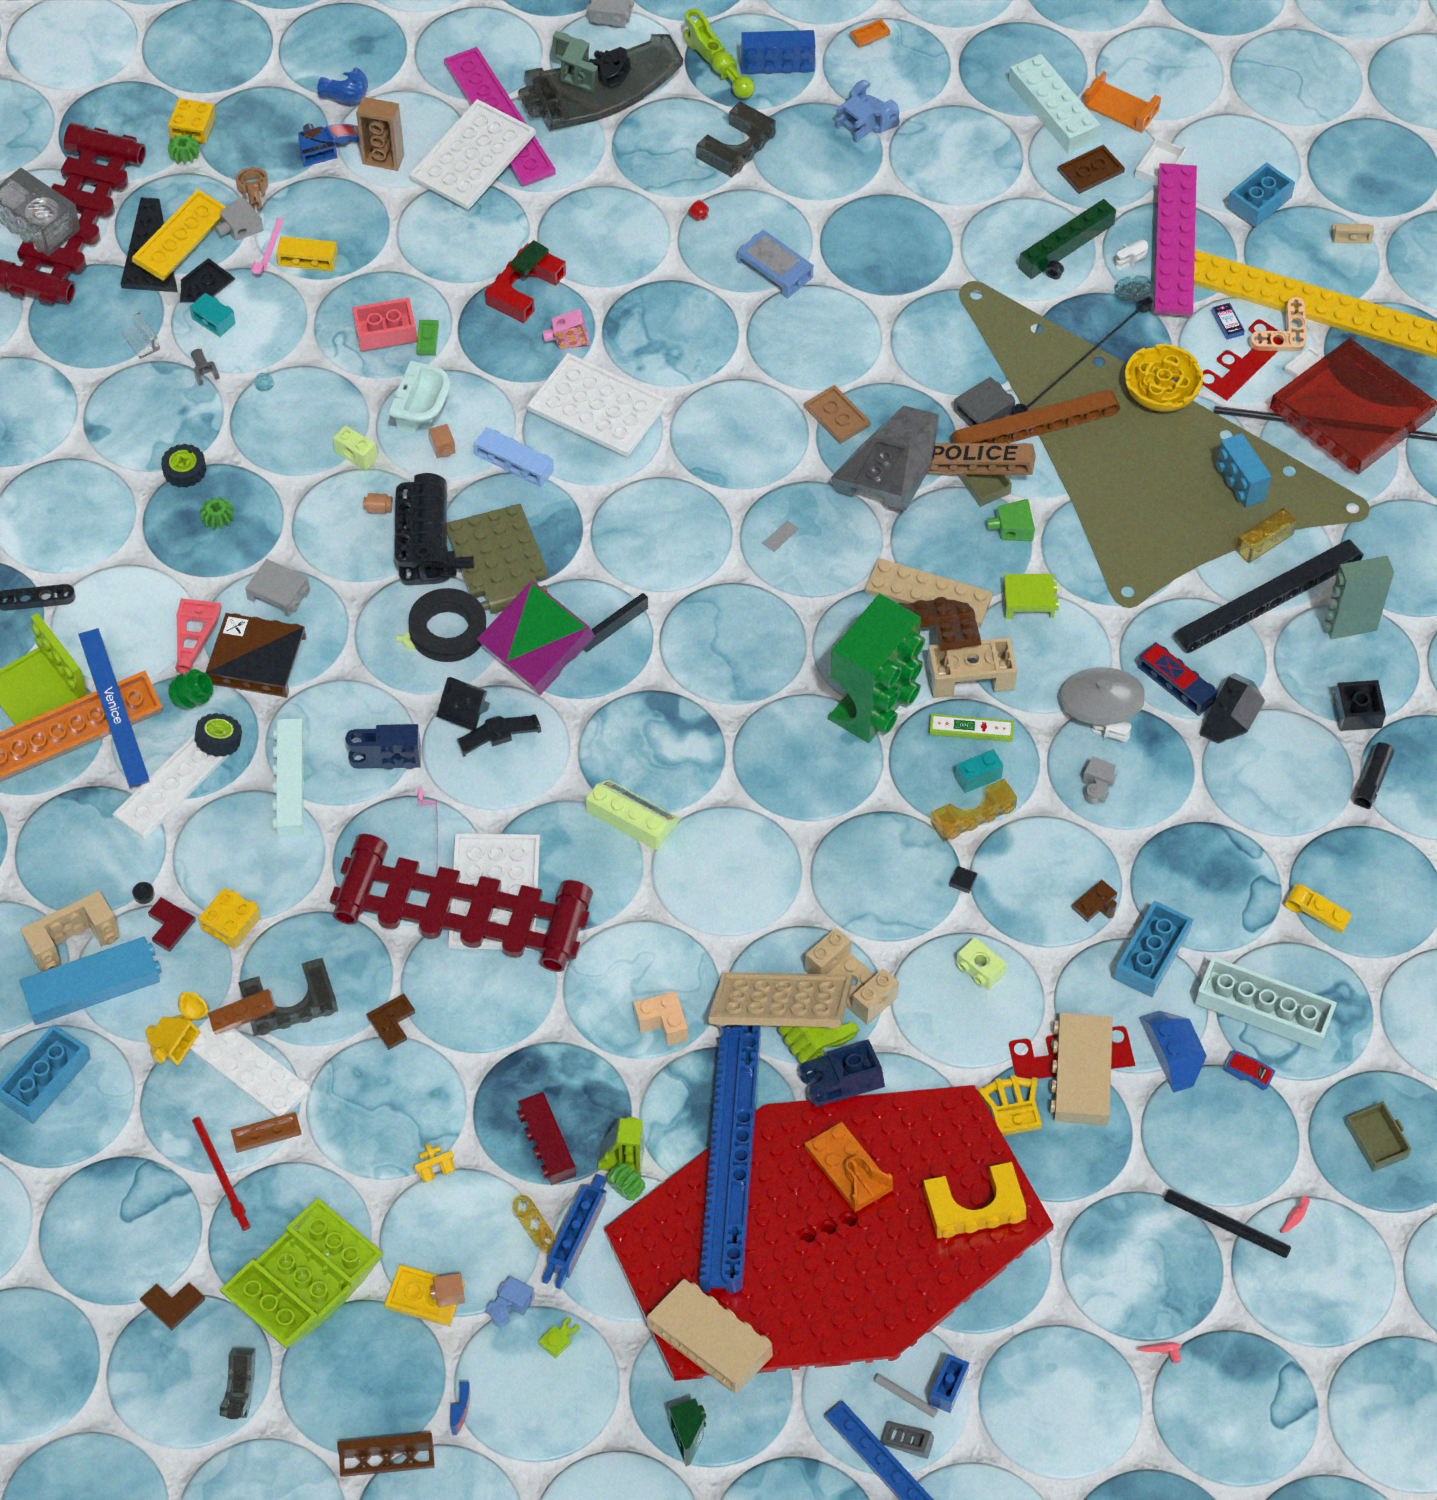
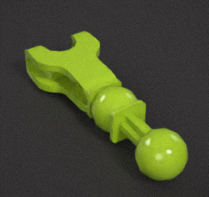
M698 9L686 11L685 23L688 29L684 30L683 35L686 44L692 50L696 49L706 61L710 62L714 71L720 74L721 79L728 77L732 81V90L735 96L741 99L751 97L755 91L753 80L748 76H741L737 72V61L734 60L730 53L725 51L724 46H721V42L712 32L707 18ZM690 16L697 17L698 21L694 22Z

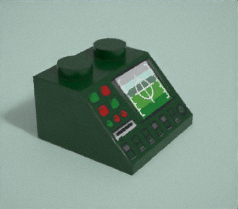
M696 1398L669 1407V1426L685 1467L691 1464L704 1437V1427H706L705 1410L702 1405L698 1406Z

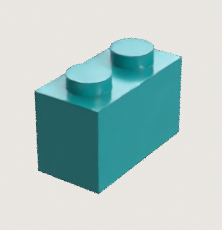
M204 293L190 306L192 319L218 337H221L236 324L232 308L223 305L217 298L211 297L207 293Z
M994 749L956 764L955 779L963 792L967 793L1001 779L1003 763Z

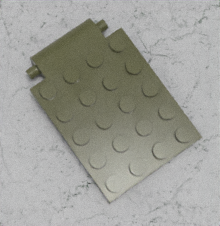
M521 503L447 523V536L456 557L474 556V568L460 569L469 594L474 597L484 595L486 601L480 603L484 610L489 609L491 614L503 611L531 580L538 585L537 580L549 577L548 570ZM546 585L540 586L548 593Z

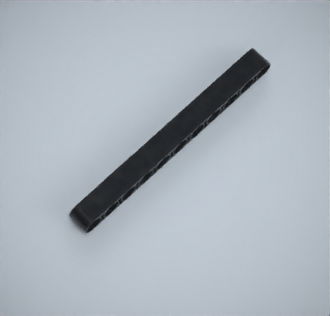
M1348 539L1180 628L1175 633L1174 639L1186 653H1191L1330 579L1338 573L1340 564L1360 561L1364 554L1351 539Z

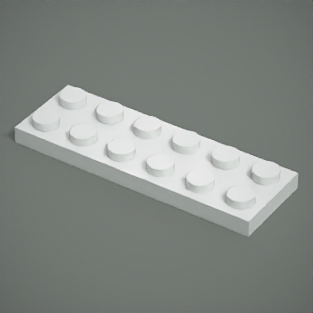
M209 1018L198 1028L201 1033L189 1051L274 1117L289 1114L311 1092L310 1086L234 1028L215 1035Z

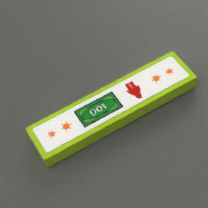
M931 714L929 735L1012 742L1014 721Z

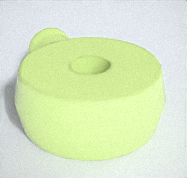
M409 632L404 636H396V641L402 642L406 649H416L410 640Z

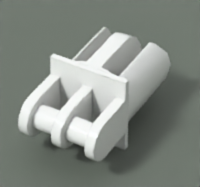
M1139 240L1129 246L1123 244V249L1117 252L1116 269L1123 270L1128 266L1134 268L1135 263L1146 258L1148 252L1147 241Z
M1124 721L1111 725L1092 724V732L1104 736L1103 741H1105L1106 737L1122 742L1129 740L1131 723Z

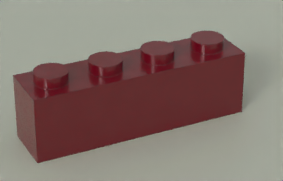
M544 1092L518 1101L519 1110H516L520 1123L524 1122L526 1125V1129H524L527 1140L532 1141L535 1146L532 1150L536 1160H541L543 1166H540L544 1179L548 1178L552 1186L576 1177V1166Z

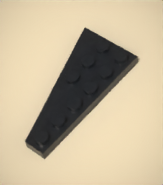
M141 197L120 283L122 289L178 292L174 271L162 281L132 262V257L164 224L159 198Z

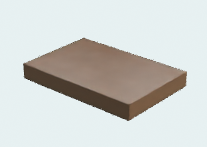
M835 385L804 403V408L839 444L871 426V421Z

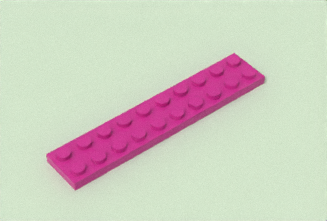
M477 47L444 59L445 66L470 105L478 99L526 124ZM535 136L509 164L521 186L556 174L555 167Z
M1159 163L1154 313L1193 315L1196 165Z

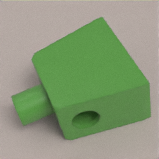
M1028 499L1000 505L997 507L996 517L986 519L987 530L999 529L1000 539L1033 541L1035 527Z

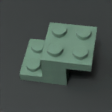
M555 31L552 41V58L561 61L560 81L594 93L597 88L598 66L588 62L589 43L583 39H577L566 33Z

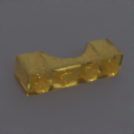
M1004 778L986 787L985 801L979 807L963 810L948 804L932 811L930 823L943 842L948 839L952 840L961 833L972 831L985 822H992L1000 815L1011 813L1016 809L1017 796Z

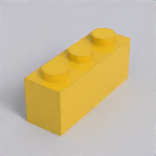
M280 236L276 252L278 266L334 272L338 257L337 242Z

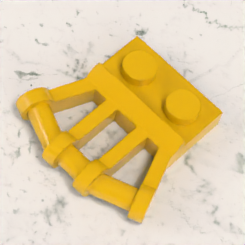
M1011 1075L1008 1079L1001 1080V1078H996L987 1086L977 1088L1003 1136L1042 1129V1122L1035 1102L1038 1078L1032 1077V1079ZM1019 1086L1030 1088L1029 1101H1023ZM1011 1087L1013 1089L1016 1103L1008 1104L1004 1088ZM997 1091L1001 1106H997L989 1094Z

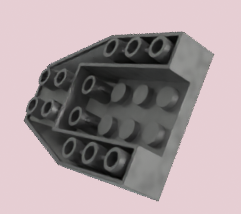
M903 405L864 441L834 473L831 479L835 491L852 497L857 489L885 496L888 506L906 511L932 465L939 414Z

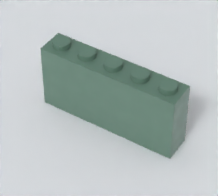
M1388 556L1340 564L1338 573H1336L1335 585L1332 587V596L1329 598V607L1326 609V618L1323 621L1324 631L1328 632L1331 640L1377 631L1394 574Z

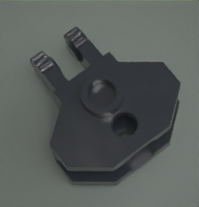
M618 47L611 51L606 50L605 53L596 50L594 57L597 60L589 59L588 61L598 66V71L602 75L604 84L608 87L621 84L631 71L630 58H628L627 50L623 47Z

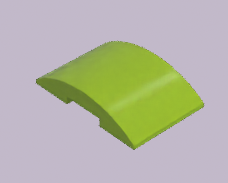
M316 1198L285 1228L286 1232L256 1261L252 1259L220 1289V1292L285 1349L309 1335L335 1313L362 1284L383 1255L381 1250L319 1198Z

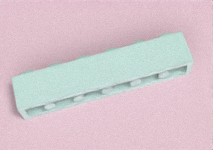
M302 718L277 720V728H273L274 740H277V745H273L274 758H277V763H273V774L277 776V781H273V793H277L276 799H273V811H276V817H273V829H277L278 837L304 836Z

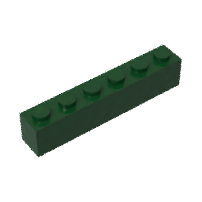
M1102 199L1020 253L1018 269L1030 279H1033L1045 271L1050 261L1059 262L1113 226L1116 209L1105 199Z

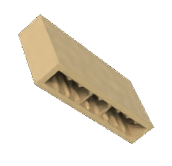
M1060 1013L1059 1020L1054 1021V1034H1058L1057 1040L1053 1042V1053L1057 1054V1060H1053L1052 1073H1056V1080H1052L1051 1093H1055V1100L1051 1099L1050 1113H1054V1121L1108 1125L1110 1116L1113 1017Z
M685 1279L647 1316L648 1328L735 1395L773 1356L772 1343L766 1336L757 1334L750 1324L741 1322L730 1309L725 1310L714 1297L705 1295L698 1285L693 1282L689 1283Z

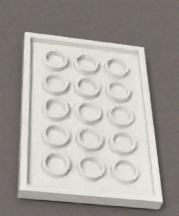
M477 99L409 174L410 179L469 210L535 136L536 131L529 125Z
M567 353L529 402L527 410L623 456L629 457L667 406L668 399Z
M455 834L453 869L460 871V883L477 886L480 876L501 880L500 892L517 896L521 885L538 888L540 835ZM453 899L450 913L467 916L471 903ZM494 908L490 922L508 926L512 912ZM536 917L531 929L533 932H536ZM449 930V949L502 950L503 942L484 938L482 945L478 948L466 947L461 942V933Z

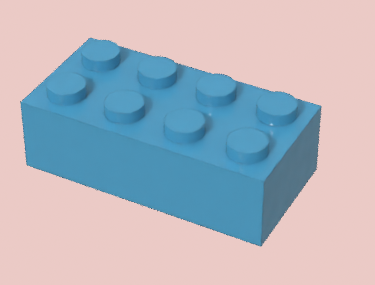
M1154 900L1116 965L1114 979L1153 997L1189 935L1193 919Z
M52 1025L0 1083V1102L34 1124L91 1059L87 1046L55 1025Z

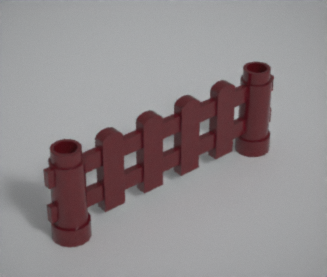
M73 122L68 125L64 135V150L80 156L78 159L67 157L61 168L62 176L68 177L65 185L53 183L51 188L76 204L77 211L83 212L79 218L81 230L76 234L69 230L61 237L68 239L64 248L53 245L41 246L34 240L24 238L17 251L18 258L24 260L22 266L0 259L1 291L23 297L24 294L38 298L39 302L51 305L54 302L69 304L72 301L75 293L74 281L66 280L69 272L79 273L85 268V256L80 252L83 245H94L98 242L100 231L99 227L94 225L98 216L109 217L114 211L113 199L108 196L112 189L122 190L127 186L128 175L125 170H122L125 164L140 166L144 161L146 146L145 144L138 143L136 137L124 134L123 136L108 133V130L96 127L93 130L85 125ZM96 157L110 160L107 166L94 163ZM83 182L97 185L93 193L79 189ZM40 264L54 267L51 274L38 271Z
M359 834L356 836L353 844L351 858L345 857L340 871L345 875L341 886H334L330 897V903L335 905L333 917L344 924H356L363 911L378 914L380 926L386 929L398 928L402 919L420 923V934L426 938H438L441 935L442 929L461 933L462 944L469 948L480 947L484 938L503 942V953L509 957H521L524 954L525 948L538 950L542 953L540 964L544 968L554 972H561L565 970L566 963L570 958H577L580 942H577L576 938L580 928L586 929L590 917V912L587 910L593 891L582 882L565 880L561 882L556 897L557 904L541 901L543 891L534 887L521 885L517 896L500 892L501 880L480 876L477 886L460 883V871L439 866L436 877L418 873L420 868L419 862L398 857L395 868L384 866L382 864L388 850L387 843L371 834ZM374 881L389 884L385 897L370 894ZM412 889L430 893L425 907L407 903ZM453 899L471 903L467 916L449 912ZM494 908L512 912L508 926L490 922ZM535 917L551 921L547 934L531 931Z

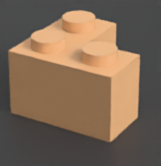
M676 991L634 1002V1016L640 1033L661 1028L667 1046L688 1041V1026Z

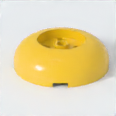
M1155 344V347L1142 348L1130 357L1125 369V383L1130 395L1140 405L1154 411L1171 412L1186 407L1198 396L1203 383V371L1197 364V359L1188 351L1173 345Z

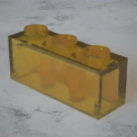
M1283 507L1240 535L1235 551L1245 561L1251 563L1292 536L1297 520Z

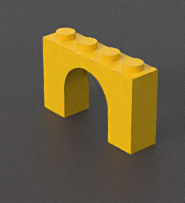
M1012 1162L990 1166L989 1179L995 1199L990 1205L979 1210L965 1209L954 1201L946 1176L923 1181V1193L937 1238H950L956 1234L973 1233L979 1229L996 1228L999 1225L1015 1224L1026 1220V1205Z

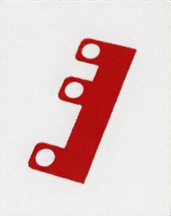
M1261 319L1256 320L1249 327L1251 333L1255 332L1254 326L1257 324L1265 325L1266 331H1278ZM1273 338V342L1276 345L1283 344L1281 338ZM1252 348L1241 358L1232 351L1225 350L1217 357V362L1230 371L1224 377H1220L1213 371L1206 369L1203 371V375L1211 374L1215 380L1210 384L1203 381L1202 385L1227 401L1278 351H1258ZM1224 355H1232L1235 361L1232 364H1226L1223 362L1222 357Z
M1112 1027V1031H1121L1124 1034V1039L1119 1043L1112 1041L1111 1069L1136 1066L1126 1027ZM1058 1034L1046 1037L1049 1053L1047 1056L1034 1057L1032 1044L1029 1039H1018L1009 1042L1016 1077L1032 1079V1077L1038 1079L1056 1077V1073H1052L1053 1060H1057V1054L1053 1053L1051 1041L1057 1038ZM1017 1043L1027 1045L1028 1052L1025 1055L1015 1053L1014 1046Z

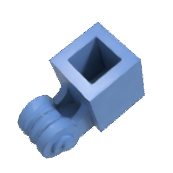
M509 1276L506 1283L502 1282L497 1292L499 1297L496 1302L491 1301L489 1303L486 1313L491 1316L493 1324L499 1327L505 1326L509 1322V1310L524 1316L535 1298L534 1288Z

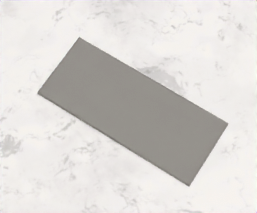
M787 520L763 544L775 552L799 528Z

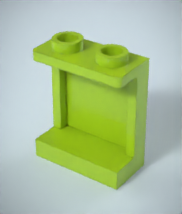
M1004 574L1005 619H1013L1014 612H1049L1050 618H1054L1055 610L1059 609V600L1055 598L1057 582L1053 581V574Z

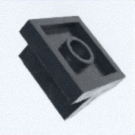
M448 677L436 717L473 731L476 730L480 714L489 709L490 703L485 701L487 691Z

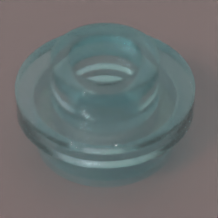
M260 373L256 376L254 385L260 391H268L273 387L274 380L268 373Z

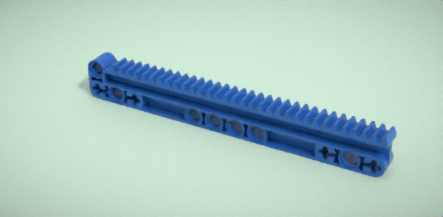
M759 1025L719 1026L718 1066L707 1181V1204L705 1205L703 1252L700 1268V1289L704 1292H710L711 1288H724L729 1293H737L743 1287L761 1046V1026ZM734 1238H737V1244L733 1243ZM731 1273H735L734 1278H731Z

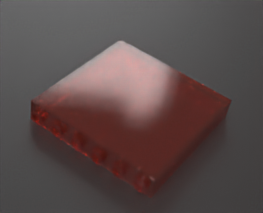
M1349 338L1272 396L1270 409L1359 475L1411 435L1413 431H1416L1433 418L1437 411V401L1353 339Z

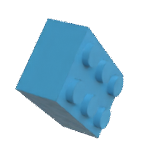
M1266 162L1230 192L1227 207L1254 227H1257L1292 198L1295 182Z
M1240 433L1221 440L1216 468L1225 477L1227 485L1235 492L1237 500L1242 502L1245 508L1265 501L1271 475L1247 439Z

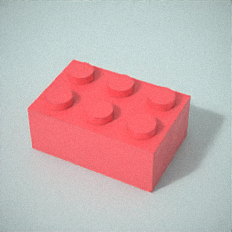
M409 298L352 307L360 351L417 342L416 325Z

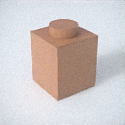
M448 424L428 429L430 443L436 458L447 457L456 453L455 442Z
M461 1273L433 1277L435 1286H430L432 1300L437 1299L438 1308L465 1303Z

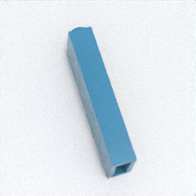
M143 936L20 979L19 982L34 1025L42 1024L160 982L158 974L162 973L158 960L153 961L152 956L155 955L152 943L147 944Z

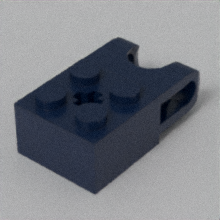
M418 724L376 725V729H353L346 734L345 741L347 748L350 750L348 759L353 768H384L388 770L393 768H421V742ZM357 737L361 739L362 742L354 743L351 740ZM357 755L364 756L361 760L354 759Z
M869 1039L828 1051L826 1056L802 1063L799 1067L801 1080L806 1084H814L809 1089V1098L814 1106H823L826 1103H833L885 1087L882 1067Z

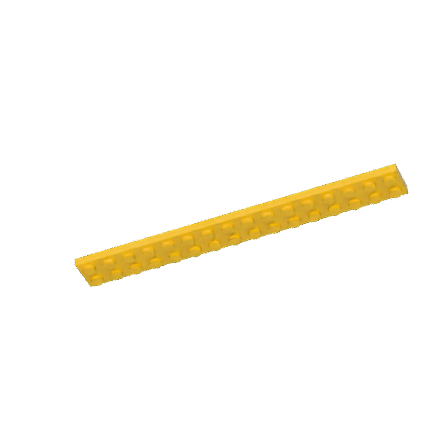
M1195 250L1194 285L1285 313L1288 301L1292 297H1299L1305 303V317L1308 320L1437 358V322ZM1293 304V307L1295 308L1294 314H1297V310L1299 307H1297L1296 304Z

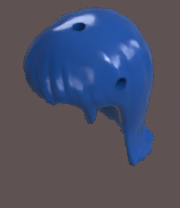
M356 67L353 68L352 72L343 73V75L348 76L346 80L337 81L320 77L317 85V94L320 98H331L345 105L357 104L366 95L368 88L367 77Z

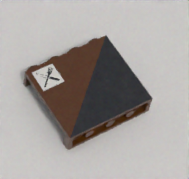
M225 613L205 673L210 677L213 685L287 698L289 694L288 679L300 642L307 638L305 626L283 623L278 620L271 621L259 617L242 616L237 613Z

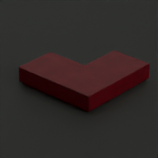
M162 897L148 911L149 917L163 924L152 937V942L169 952L196 921L193 915Z

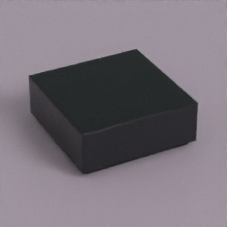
M957 866L950 881V887L969 894L978 873Z

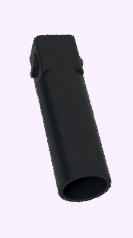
M1383 742L1375 745L1359 784L1360 786L1359 788L1357 787L1354 799L1355 805L1371 809L1372 804L1376 801L1377 793L1395 752L1391 745Z

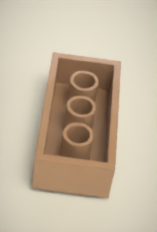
M363 97L356 112L362 164L398 171L404 157L399 103Z

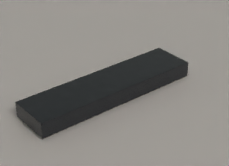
M641 593L591 630L595 637L583 650L587 653L647 610L648 597Z

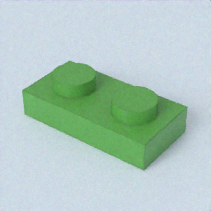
M419 320L417 355H436L439 329L438 320Z

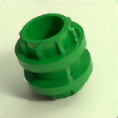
M192 669L185 672V674L174 676L171 684H169L168 693L173 704L189 710L196 705L208 702L210 695H212L213 684L206 673Z

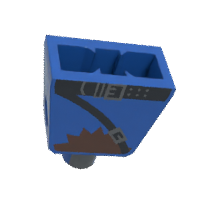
M310 123L303 126V131L298 133L303 167L337 158L336 145L331 141L324 127L314 128L313 124Z

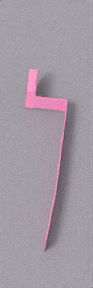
M277 218L262 262L256 263L254 261L251 268L253 274L265 272L284 219Z
M418 788V805H436L437 809V801H423L422 788ZM437 809V862H438V809Z

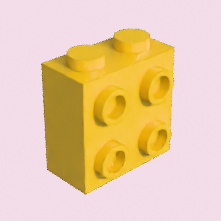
M178 98L168 123L170 138H174L175 135L181 136L182 133L184 136L190 134L192 137H196L198 143L206 144L216 119L214 104Z
M224 887L200 915L198 921L201 930L231 948L236 949L261 917L259 907L255 902L247 901L236 891H230Z

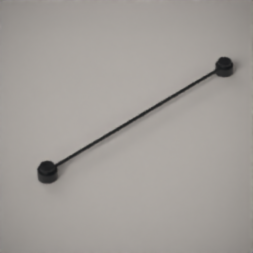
M1144 295V297L1142 296L1140 297V299H1137L1138 309L1134 313H1132L1126 320H1124L1118 327H1116L1110 334H1108L1102 341H1100L1094 348H1092L1086 355H1084L1078 362H1076L1070 369H1068L1062 376H1060L1054 383H1052L1030 404H1028L1027 406L1024 404H1016L1013 407L1012 415L1028 411V408L1030 406H1032L1038 399H1040L1046 392H1048L1054 385H1056L1062 378H1064L1070 371H1072L1078 364H1080L1086 357H1088L1094 350H1096L1102 343H1104L1110 336H1112L1134 315H1136L1139 311L1142 313H1146L1149 310H1151L1153 303L1152 298L1148 295Z

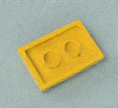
M399 1265L384 1306L387 1310L450 1327L458 1305L438 1308L437 1299L432 1300L430 1286H435L433 1277H439V1275Z

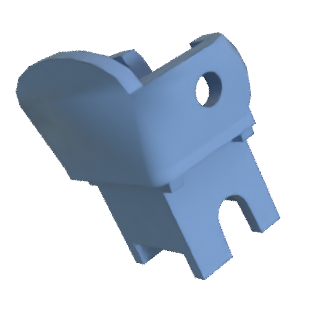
M867 80L857 82L849 92V99L837 107L836 110L838 114L844 112L843 115L836 119V127L839 128L842 125L847 127L854 133V140L856 142L872 130L882 133L898 127L900 124V111L897 103L892 99L884 103L876 97L867 95L866 89L870 87V83Z

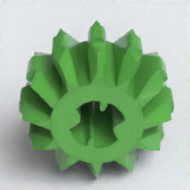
M182 133L181 136L175 135L174 139H170L167 149L170 158L175 160L177 164L180 162L186 164L188 161L193 163V159L198 158L200 147L196 137H192L190 134L184 136Z
M221 496L218 499L212 497L211 501L205 500L204 505L200 508L202 522H204L206 527L211 526L213 530L217 527L223 529L224 525L230 526V521L234 518L232 504H230L228 499L223 500Z
M618 1163L607 1176V1181L611 1188L627 1200L634 1201L645 1189V1182L641 1179V1176L626 1164Z

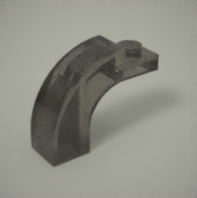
M231 1349L228 1357L227 1388L225 1397L220 1405L219 1416L228 1419L247 1418L253 1393L256 1349Z

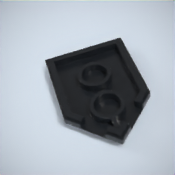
M208 258L181 279L180 302H195L204 293L213 297L234 281L235 277Z

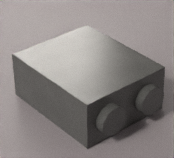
M990 376L955 398L953 411L968 426H973L1012 415L1016 401L1011 394H1008L1002 388L999 382H996Z

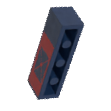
M1155 642L1139 656L1137 668L1197 716H1200L1215 702L1218 692L1215 687L1202 679L1196 671L1188 668L1181 659L1173 656L1166 647Z

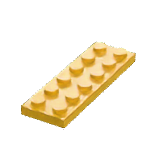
M197 189L132 257V262L164 281L221 221L220 212L226 206Z

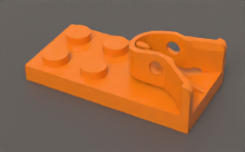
M842 1122L805 1143L807 1152L855 1212L893 1190L892 1175L890 1173L886 1174L878 1168Z

